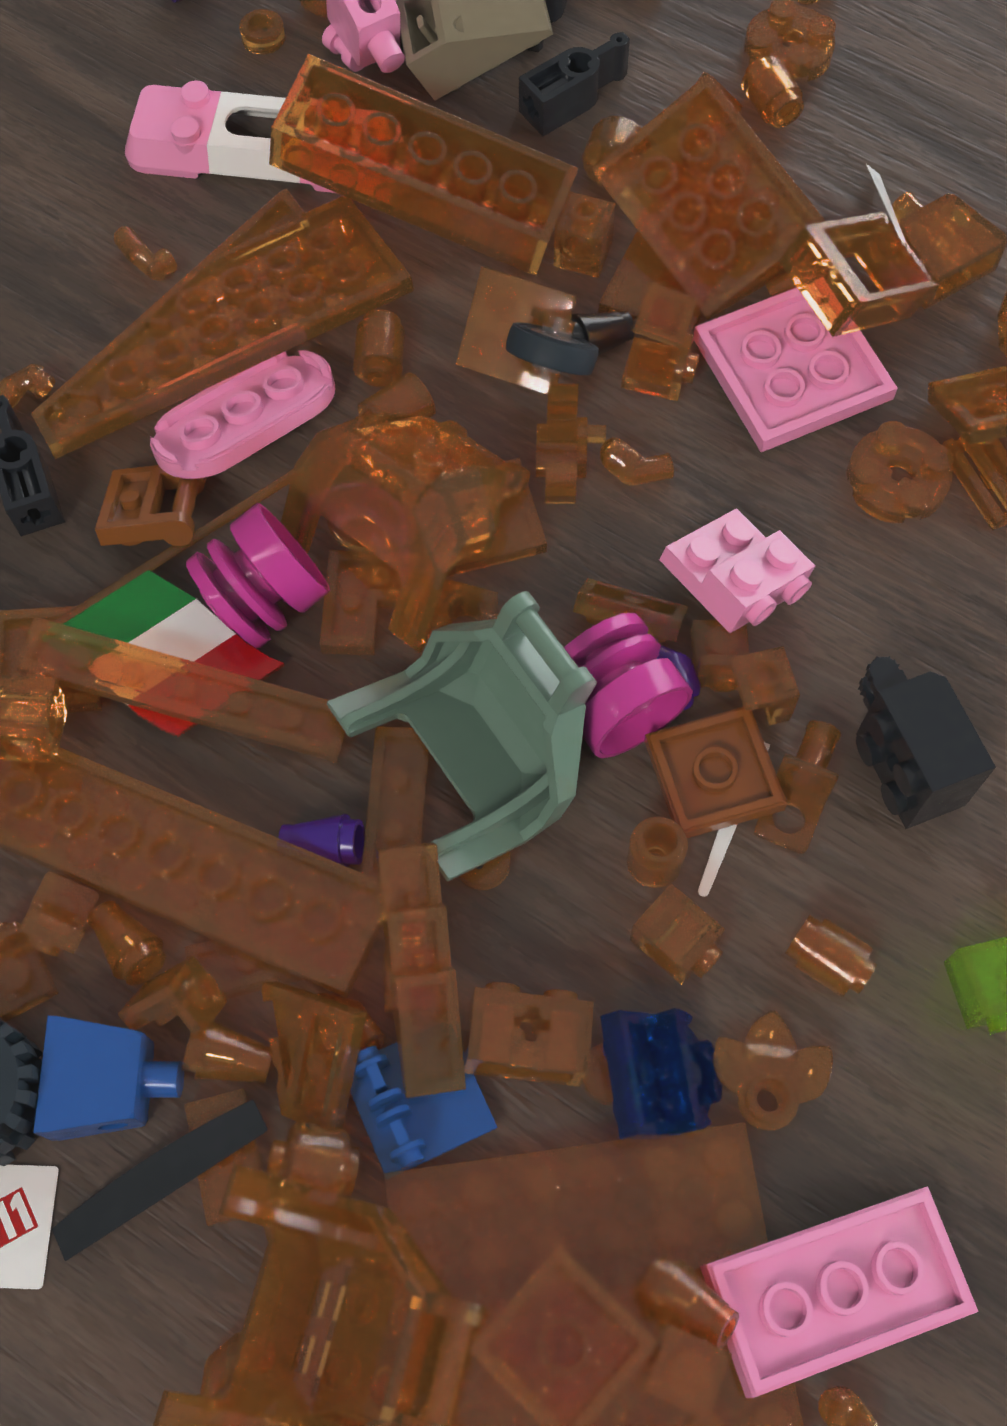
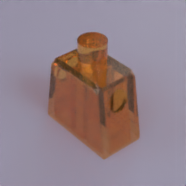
M906 192L899 196L892 204L906 242H903L898 237L894 229L888 248L889 257L924 310L997 269L1007 246V235L955 194H945L924 206L912 192Z

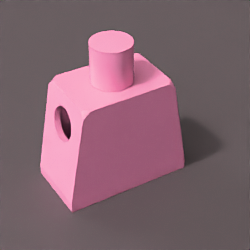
M326 0L327 18L358 66L366 67L376 62L383 73H390L404 63L405 55L400 48V12L395 0Z

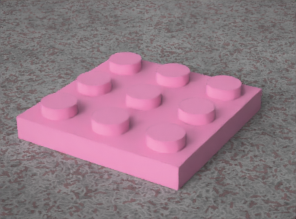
M826 277L749 305L694 328L693 340L760 452L894 399L898 389Z

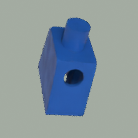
M48 1016L33 1133L50 1141H61L143 1127L148 1121L150 1098L181 1097L184 1086L183 1062L153 1061L154 1041L143 1032L61 1016Z

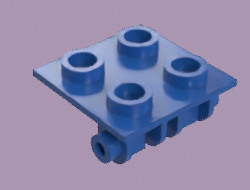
M449 1018L381 1050H378L377 1046L365 1048L354 1055L355 1062L340 1068L387 1180L498 1128Z

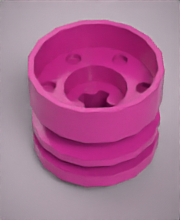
M257 502L230 524L232 535L240 548L237 552H234L220 540L213 538L207 543V549L213 561L203 553L196 552L186 560V567L200 589L203 599L215 615L246 642L255 648H261L271 640L265 623L276 631H282L287 627L285 616L278 605L280 600L283 599L292 608L304 613L331 590L323 574L298 541L266 507Z
M622 613L605 619L585 630L564 647L577 666H585L597 681L595 688L585 702L586 710L582 737L594 755L601 759L614 757L629 751L644 742L645 734L665 728L684 710L690 702L693 690L672 661L668 658L656 659L659 656L661 645L651 634H648L649 628L636 613Z

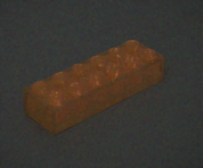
M310 54L307 55L271 127L269 165L534 276H537L579 169Z

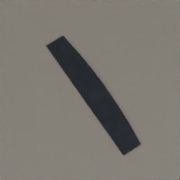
M252 1099L216 1117L151 1155L103 1188L51 1230L64 1260H69L267 1132L268 1128L254 1100Z

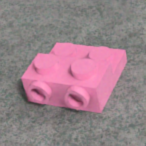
M737 508L666 546L659 559L729 633L734 632L749 622L753 626L760 624L770 616L777 605L784 601L791 605L799 600L811 587L812 582L808 578L816 567L780 530L765 537Z

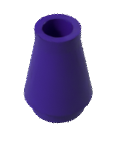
M348 814L298 824H283L278 836L279 853L282 858H296L346 870L350 864L359 865L363 860L366 841L364 824L360 819H351Z

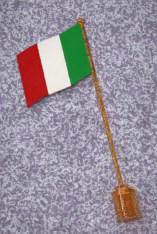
M408 372L358 403L359 415L355 418L358 426L356 430L194 531L193 538L189 544L185 546L172 545L35 633L32 629H29L26 633L27 643L33 648L43 647L42 644L61 654L90 672L137 716L163 732L175 737L181 736L284 667L285 663L269 657L246 643L199 600L151 571L362 437L370 443L376 441L381 446L386 447L432 418L436 414V407L428 389L415 374Z

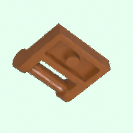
M159 465L113 470L95 527L100 545L122 544L133 546L145 541L165 540L173 546L189 544L195 531V522L192 519L197 494L203 491L206 477L197 479L175 477L163 471ZM177 489L172 511L160 513L165 490Z

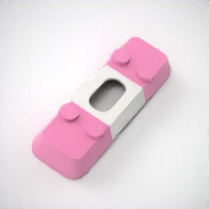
M195 80L186 83L182 88L148 85L141 90L125 145V156L131 168L145 174L194 179L198 178L199 173L304 183L312 185L314 190L320 192L370 197L385 194L393 187L403 148V135L399 125L384 108L345 104L344 99L336 94H327L318 101L231 93L211 91L204 82ZM231 114L293 120L294 126L291 133L287 136L271 139L232 134L226 129V122Z

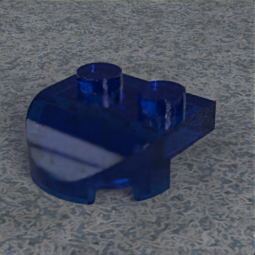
M673 1008L657 1014L618 1010L600 1016L604 1038L603 1050L608 1063L613 1094V1113L617 1121L620 1139H664L701 1130L712 1123L707 1115L710 1106L719 1102L722 1098L721 1069L711 1041H699L689 1028L688 1024L693 1019L690 1014Z

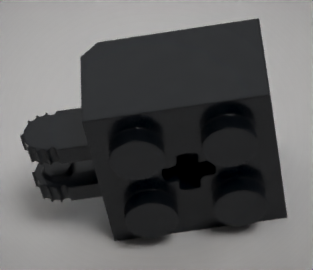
M876 656L872 663L868 664L865 677L861 678L858 690L861 691L860 695L864 696L863 702L868 712L856 733V746L863 762L868 767H874L882 783L881 794L887 809L891 814L899 815L905 829L966 806L996 766L945 676L930 671L908 680L903 670L898 668L900 664H897L895 659L892 660L890 656Z

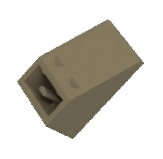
M545 0L395 1L400 12V32L406 65L434 101L459 89L462 85L498 67L501 63L530 47L536 46L542 40L553 35Z

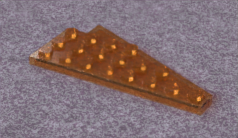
M286 188L267 202L37 407L31 415L54 458L57 459L413 292L411 275L348 194L305 213Z

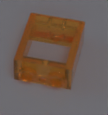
M884 212L805 225L779 260L781 266L832 337L909 319L938 286L907 242H903L898 237L894 225ZM900 252H902L904 256L903 262L899 260ZM856 257L880 292L870 294L845 258Z

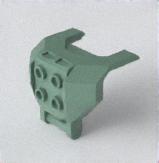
M528 591L518 593L509 599L502 607L497 619L454 623L433 630L422 656L406 670L327 701V706L349 737H354L394 719L408 722L474 816L473 822L424 846L447 882L527 843L559 820L576 796L586 710L585 702L595 688L597 681L585 666H577L539 616L540 606Z

